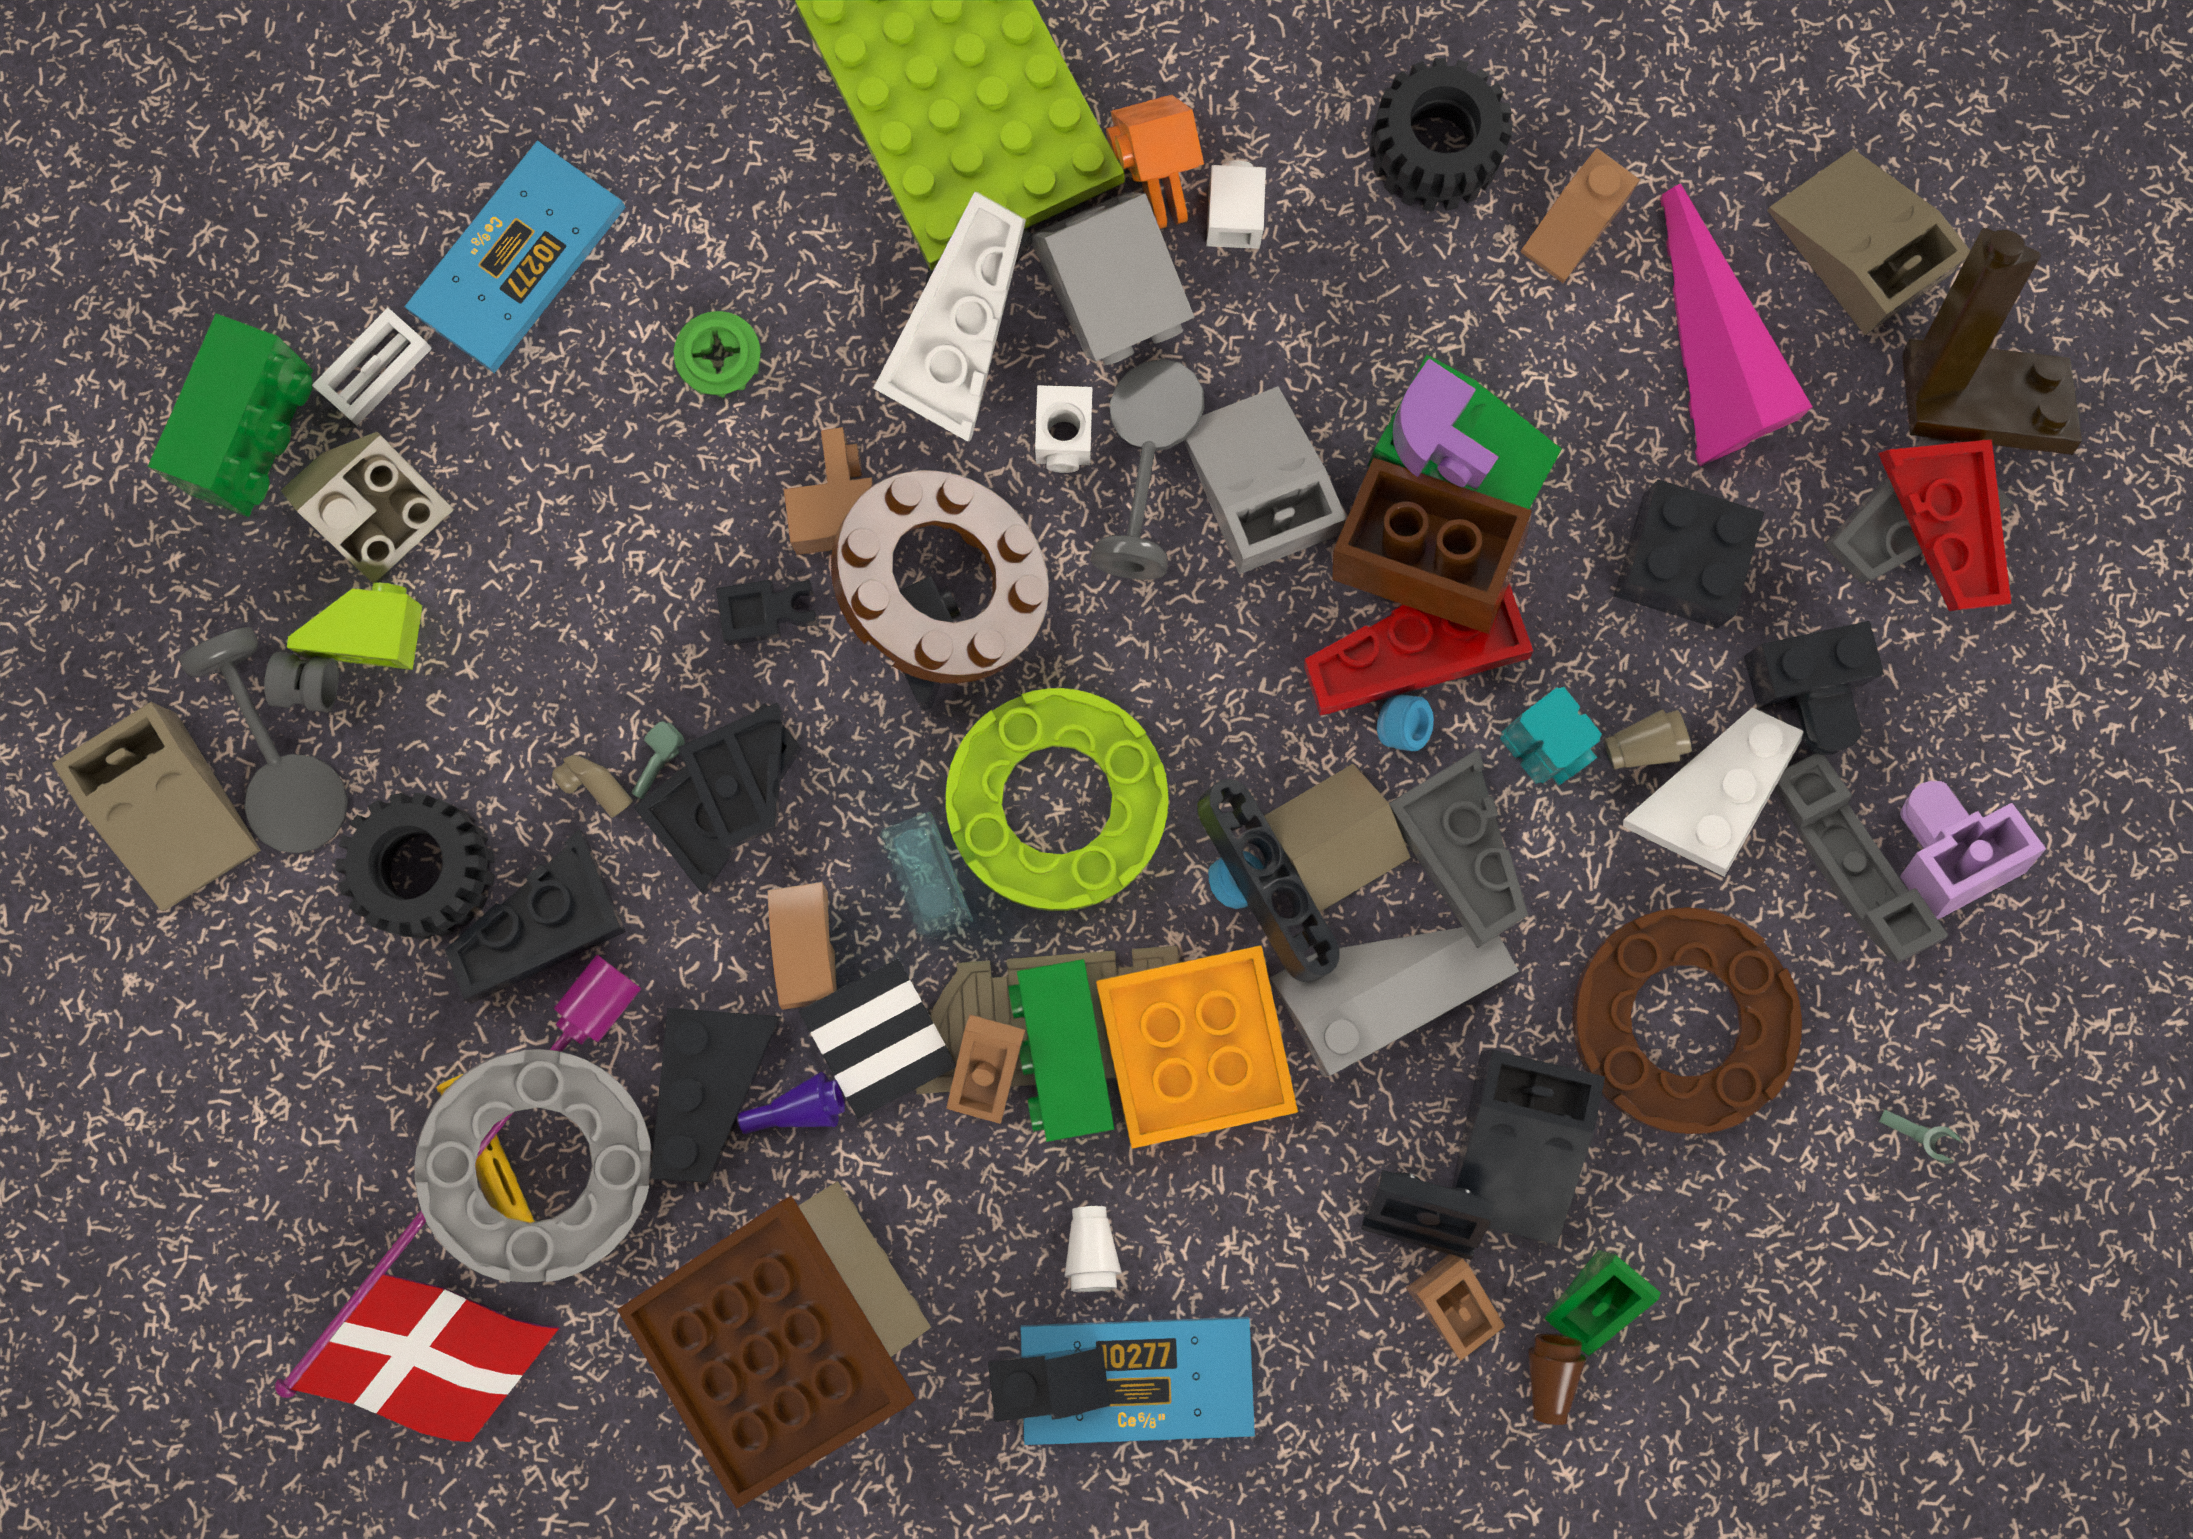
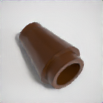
M1558 1334L1536 1335L1535 1346L1528 1349L1532 1406L1534 1407L1533 1418L1535 1420L1552 1425L1567 1424L1568 1413L1571 1410L1586 1361V1357L1581 1354V1341Z

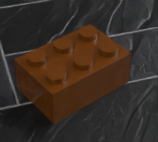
M1373 457L1333 550L1332 580L1489 634L1526 543L1532 510L1422 473L1417 477L1407 468Z

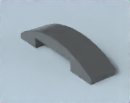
M1816 753L1786 768L1775 786L1779 798L1824 878L1872 941L1895 964H1898L1946 939L1948 934L1916 888L1910 891L1906 889L1848 803L1852 795L1825 755Z

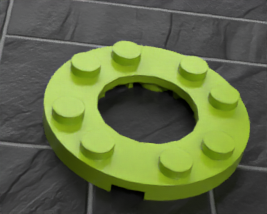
M1047 688L1021 694L1020 697L1002 704L993 711L991 709L976 722L963 738L951 763L946 785V813L949 828L957 849L967 866L976 877L1000 896L1022 906L1038 910L1069 911L1081 909L1100 903L1122 891L1137 878L1152 859L1163 835L1168 813L1169 801L1166 773L1155 747L1146 735V731L1132 716L1116 704L1097 695L1075 689ZM1052 746L1072 748L1092 758L1105 773L1112 793L1110 817L1101 834L1084 848L1065 854L1039 852L1021 842L1008 826L1002 807L1004 785L1015 765L1030 753Z

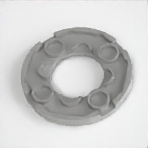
M532 1049L509 1052L486 1060L465 1072L444 1091L434 1104L423 1125L416 1148L414 1178L417 1197L424 1218L434 1236L453 1257L468 1268L482 1275L506 1282H551L560 1280L588 1269L602 1260L615 1249L633 1227L641 1213L649 1189L648 1183L651 1168L650 1138L644 1119L633 1098L613 1076L602 1068L580 1057L554 1050ZM543 1108L560 1112L578 1125L589 1143L592 1167L587 1186L572 1207L552 1219L525 1222L507 1218L488 1204L478 1187L475 1162L481 1141L495 1123L515 1111Z

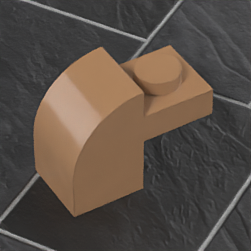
M843 427L821 430L827 483L784 489L790 543L796 555L832 550L842 521L855 502L868 489L874 486L872 477L852 479V477L862 476L859 448L857 443L848 445Z

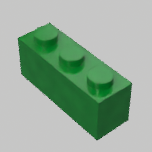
M1081 959L1017 971L1019 984L1008 985L1013 1018L1025 1017L1029 1040L1022 1041L1019 1054L1023 1075L1035 1074L1038 1096L1027 1098L1033 1132L1044 1130L1046 1142L1114 1130L1085 960Z

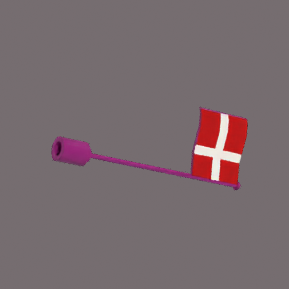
M596 955L553 1008L561 1015V1018L555 1025L563 1033L550 1050L563 1052L572 1039L581 1045L584 1044L588 1037L599 1043L642 988L599 955ZM513 1113L494 1124L481 1141L477 1158ZM420 1210L285 1380L277 1379L275 1390L283 1398L293 1397L299 1391L352 1403L425 1435L452 1441L471 1442L555 1335L559 1327L539 1325L514 1319L444 1287L386 1274V1271L426 1223L424 1215Z

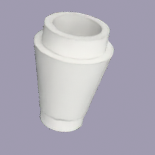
M1086 1206L1072 1209L1073 1220L1071 1221L1065 1277L1070 1278L1071 1291L1094 1292L1116 1289V1275L1122 1272L1106 1214V1207Z

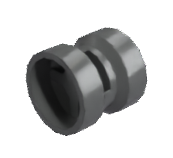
M275 652L268 662L264 680V692L268 705L289 709L294 704H302L309 711L328 713L336 701L339 683L338 664L335 659L329 657L315 656L307 661L300 660L294 653Z

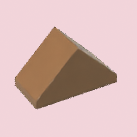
M1449 1254L1406 1287L1407 1291L1460 1361L1505 1327L1470 1266L1463 1258Z

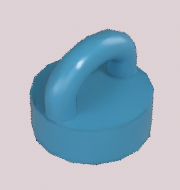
M1396 695L1388 698L1381 707L1377 719V734L1380 742L1384 746L1407 751H1418L1423 748L1430 739L1434 722L1433 711L1428 701L1423 697Z
M1243 851L1244 858L1250 866L1255 869H1263L1264 866L1257 857L1250 852ZM1219 858L1208 869L1211 891L1217 900L1227 907L1234 909L1247 907V901L1222 858Z

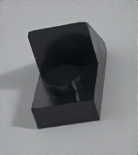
M1103 1346L988 1361L995 1422L1051 1415L1052 1420L1110 1406Z

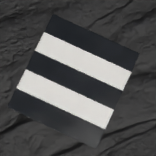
M899 958L799 1010L802 1019L857 1119L956 1068L954 1059Z

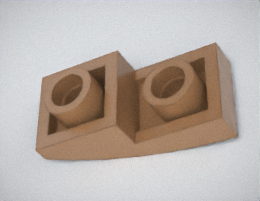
M823 882L768 890L771 949L779 1006L782 1010L809 1006L837 991L835 950L829 939L828 892Z

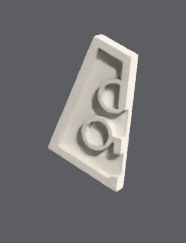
M1751 708L1624 819L1623 826L1725 877L1800 744L1804 731Z

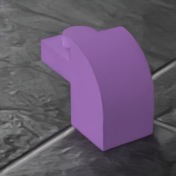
M1431 359L1427 360L1417 374L1397 410L1393 423L1395 449L1402 463L1415 476L1418 477L1429 460L1438 465L1439 473L1451 483L1461 487L1467 484L1477 490L1497 461L1498 456L1453 427L1467 407L1476 389Z

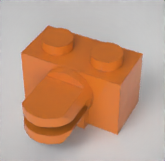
M1168 95L1110 111L1114 126L1106 128L1108 143L1117 160L1119 159L1122 168H1127L1132 173L1134 181L1142 182L1144 193H1146L1159 229L1167 227L1166 210L1159 183L1161 178L1175 224L1187 222L1188 214L1179 172L1197 168L1199 165L1204 164L1193 109L1175 96Z

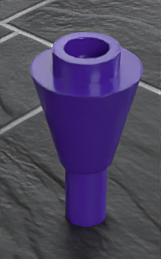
M819 1072L772 1100L771 1104L740 1112L738 1114L740 1129L743 1134H749L773 1126L780 1128L836 1127L839 1114L845 1111L843 1092L836 1080L829 1081L824 1072Z

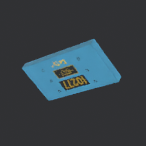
M536 141L404 307L410 314L495 374L626 207L621 199L539 141Z
M1249 1317L1021 1325L1022 1356L1103 1346L1110 1406L1052 1420L1051 1415L1023 1418L1024 1445L1255 1436Z

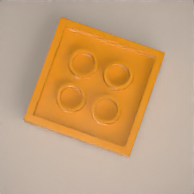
M1262 945L1096 980L1132 1149L1298 1112Z

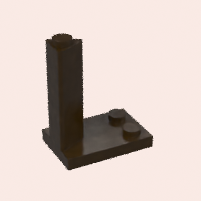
M1982 228L1924 340H1908L1903 350L1902 358L1909 432L1911 436L1961 442L1992 439V445L2069 455H2073L2082 442L2070 358L1990 348L2041 257L2038 251L2025 246L2023 238L2017 233L2010 230L1993 231L1989 228Z

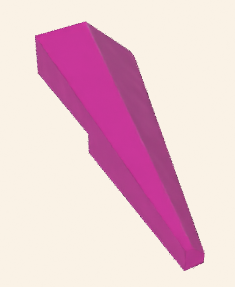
M1678 184L1662 194L1660 201L1661 207H1664L1668 233L1666 245L1668 257L1671 256L1673 269V295L1683 367L1687 370L1690 392V418L1694 421L1697 442L1695 454L1699 466H1702L1746 447L1752 440L1800 420L1813 406L1683 186Z

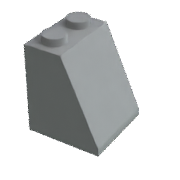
M1121 193L1031 233L1032 246L1086 358L1095 362L1102 359L1104 365L1119 362L1134 354L1132 345L1150 337L1153 343L1173 338L1183 332L1181 323L1195 318L1146 193Z

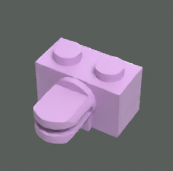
M1928 781L1918 785L1911 792L1900 811L1902 820L1923 848V850L1916 853L1900 878L1909 891L1914 888L1918 890L1937 919L2025 874L2046 850L2013 803L1984 818L1979 811L1969 815L1953 791L1942 781Z

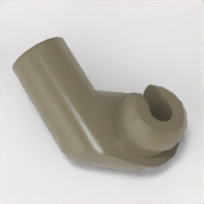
M579 755L563 758L565 763L556 767L552 772V778L565 793H573L583 784L611 818L618 815L633 802L631 797L605 767Z

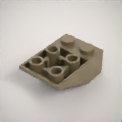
M1854 149L1767 209L1864 335L1870 333L1949 277L1965 262L1970 252V249L1939 210Z
M153 702L146 704L52 763L80 811L161 911L168 910L261 851L178 714Z

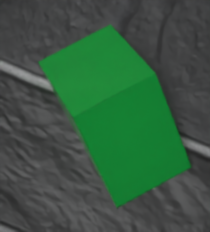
M1597 1250L1549 1310L1544 1319L1564 1336L1581 1341V1350L1590 1356L1658 1301L1661 1292L1616 1254Z

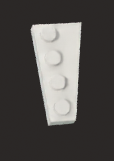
M974 192L873 387L966 441L972 439L1026 219L979 192Z

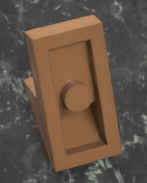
M969 1015L946 1109L1001 1124L1020 1057L1019 1053L1025 1033L1024 1029Z

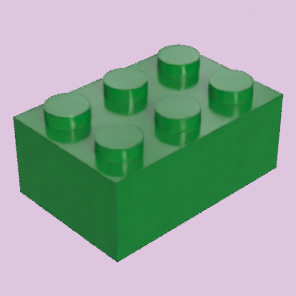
M216 313L148 467L190 496L249 517L254 505H259L268 492L270 484L268 473L276 455H281L289 444L291 438L290 422L297 406L304 405L311 394L313 385L311 374L313 370L278 336Z

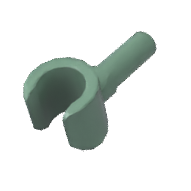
M659 722L648 732L644 739L656 753L648 761L649 763L631 792L640 799H644L659 771L663 769L665 764L673 760L680 753L678 747L685 744L683 735L671 723Z
M1886 1109L1879 1120L1880 1123L1914 1138L1913 1140L1923 1144L1928 1155L1940 1163L1951 1164L1954 1161L1942 1154H1937L1935 1144L1939 1138L1949 1136L1963 1144L1961 1137L1948 1127L1938 1126L1929 1129Z

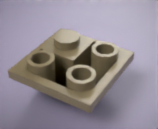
M378 432L321 453L281 490L294 509L372 583L377 582L454 510Z

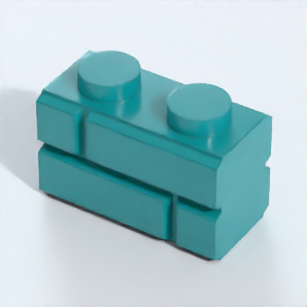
M1556 687L1506 727L1500 737V740L1515 758L1522 757L1523 760L1520 765L1535 784H1543L1552 778L1559 786L1597 758L1590 748L1600 742L1599 739L1602 733L1586 714H1578L1580 706L1565 687Z

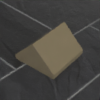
M1354 764L1344 768L1264 816L1319 912L1411 858L1390 804Z

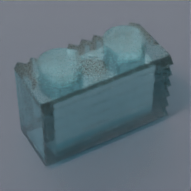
M923 813L882 829L879 837L884 843V849L889 854L887 858L892 863V870L897 875L896 880L901 885L900 891L905 895L904 901L909 906L908 912L914 916L912 922L918 927L916 933L928 940L973 922L974 920L932 813Z

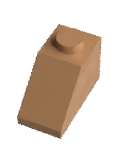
M1596 148L1564 188L1522 248L1521 253L1564 283L1627 203L1640 179Z

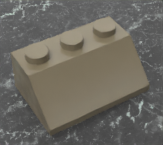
M838 1181L799 1205L800 1210L890 1357L931 1328L921 1312L917 1301L908 1292L889 1262L887 1254L878 1245L859 1215L855 1204L848 1198Z

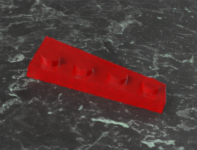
M1509 583L1489 634L1402 605L1393 610L1390 616L1370 627L1364 626L1305 658L1304 668L1319 715L1322 716L1528 660L1533 654V648Z

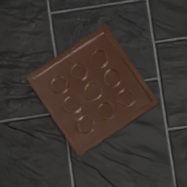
M792 1195L772 1206L617 1309L736 1509L905 1409L916 1400Z

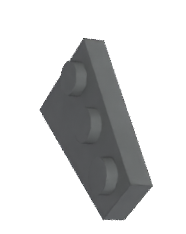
M1923 437L1914 447L1955 442L1953 440ZM1888 475L1823 544L1860 583L1871 581L1922 553ZM1998 487L2000 511L2014 503Z
M1479 749L1389 803L1402 837L1477 948L1528 916L1510 852L1504 847L1496 820L1498 812L1494 798L1489 796L1482 769L1484 765Z

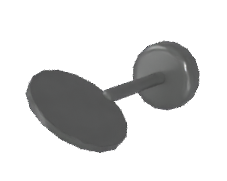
M1166 359L1144 362L1128 371L1116 385L1112 395L1110 419L1117 434L1133 448L1141 449L1127 535H1112L1101 538L1092 549V565L1110 575L1136 580H1153L1162 578L1167 573L1168 557L1166 551L1158 544L1140 537L1155 451L1170 449L1186 440L1199 425L1205 409L1204 390L1195 373L1182 363Z
M244 627L220 634L192 647L183 653L178 660L185 673L190 677L199 678L222 672L267 764L257 770L247 787L244 808L249 826L262 842L278 851L303 853L318 849L336 836L346 819L348 797L344 782L330 765L314 756L299 754L279 756L235 668V665L246 660L257 651L259 646L258 639L252 627Z

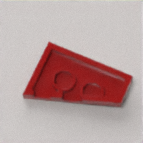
M1992 439L1890 449L1878 453L1948 610L1957 611L2012 604Z

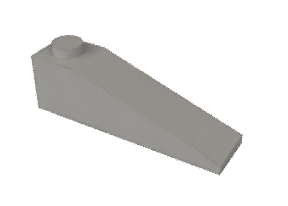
M1464 927L1341 947L1339 948L1340 959L1337 967L1328 975L1310 983L1296 980L1286 969L1270 977V980L1321 1075L1327 1077L1514 975L1519 970L1499 935L1477 948ZM1317 953L1307 957L1308 962L1317 958Z

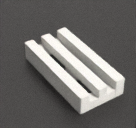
M387 308L312 386L357 426L432 348L403 320ZM393 329L397 330L399 333L361 368V372L340 394L336 393L334 389ZM410 342L411 344H410V345L388 366V368L355 400V402H354L352 405H350V403L357 397V395H358V394L390 363V361Z

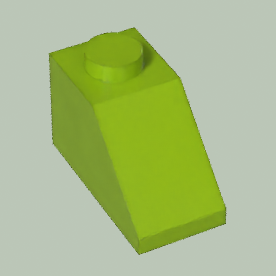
M373 583L372 590L352 588L288 636L287 648L304 658L321 656L333 658L338 662L413 670L422 605L406 594L407 589L399 585Z

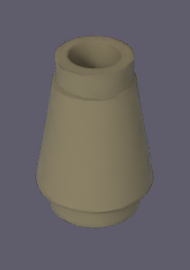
M1661 709L1615 733L1614 736L1604 738V745L1613 770L1623 767L1630 768L1679 762L1680 755L1692 751L1687 728L1678 710L1665 713Z

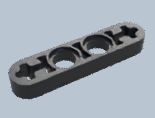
M1225 779L1218 781L1200 796L1197 803V813L1203 827L1287 972L1296 980L1306 983L1316 981L1328 975L1337 967L1340 959L1336 939L1250 791L1237 780ZM1228 801L1232 805L1233 811L1223 814L1218 804ZM1244 825L1246 831L1235 838L1232 831H1236ZM1245 843L1254 844L1262 851L1265 858L1263 869H1255L1247 863L1243 855ZM1273 892H1281L1291 901L1293 907L1291 919L1279 916L1273 909L1271 901ZM1301 924L1304 930L1292 937L1289 931ZM1313 947L1318 957L1308 962L1303 952Z

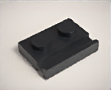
M1382 1170L1370 1197L1369 1206H1366L1361 1230L1472 1260L1475 1248L1479 1247L1492 1222L1495 1201L1479 1197L1474 1192L1464 1188L1450 1189L1421 1181L1417 1176L1410 1173H1392Z

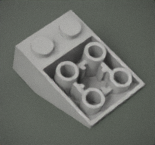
M1279 386L1202 415L1199 425L1184 440V443L1239 574L1340 535L1347 520L1326 468Z

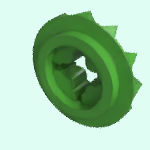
M712 311L693 318L682 328L674 346V361L682 380L700 395L705 393L724 398L728 393L744 390L747 382L753 375L758 374L762 351L755 331L744 319L729 312ZM715 336H718L726 352H734L733 356L724 358V367H721L722 373L719 374L711 360L702 359L704 355L713 353V345L716 344Z

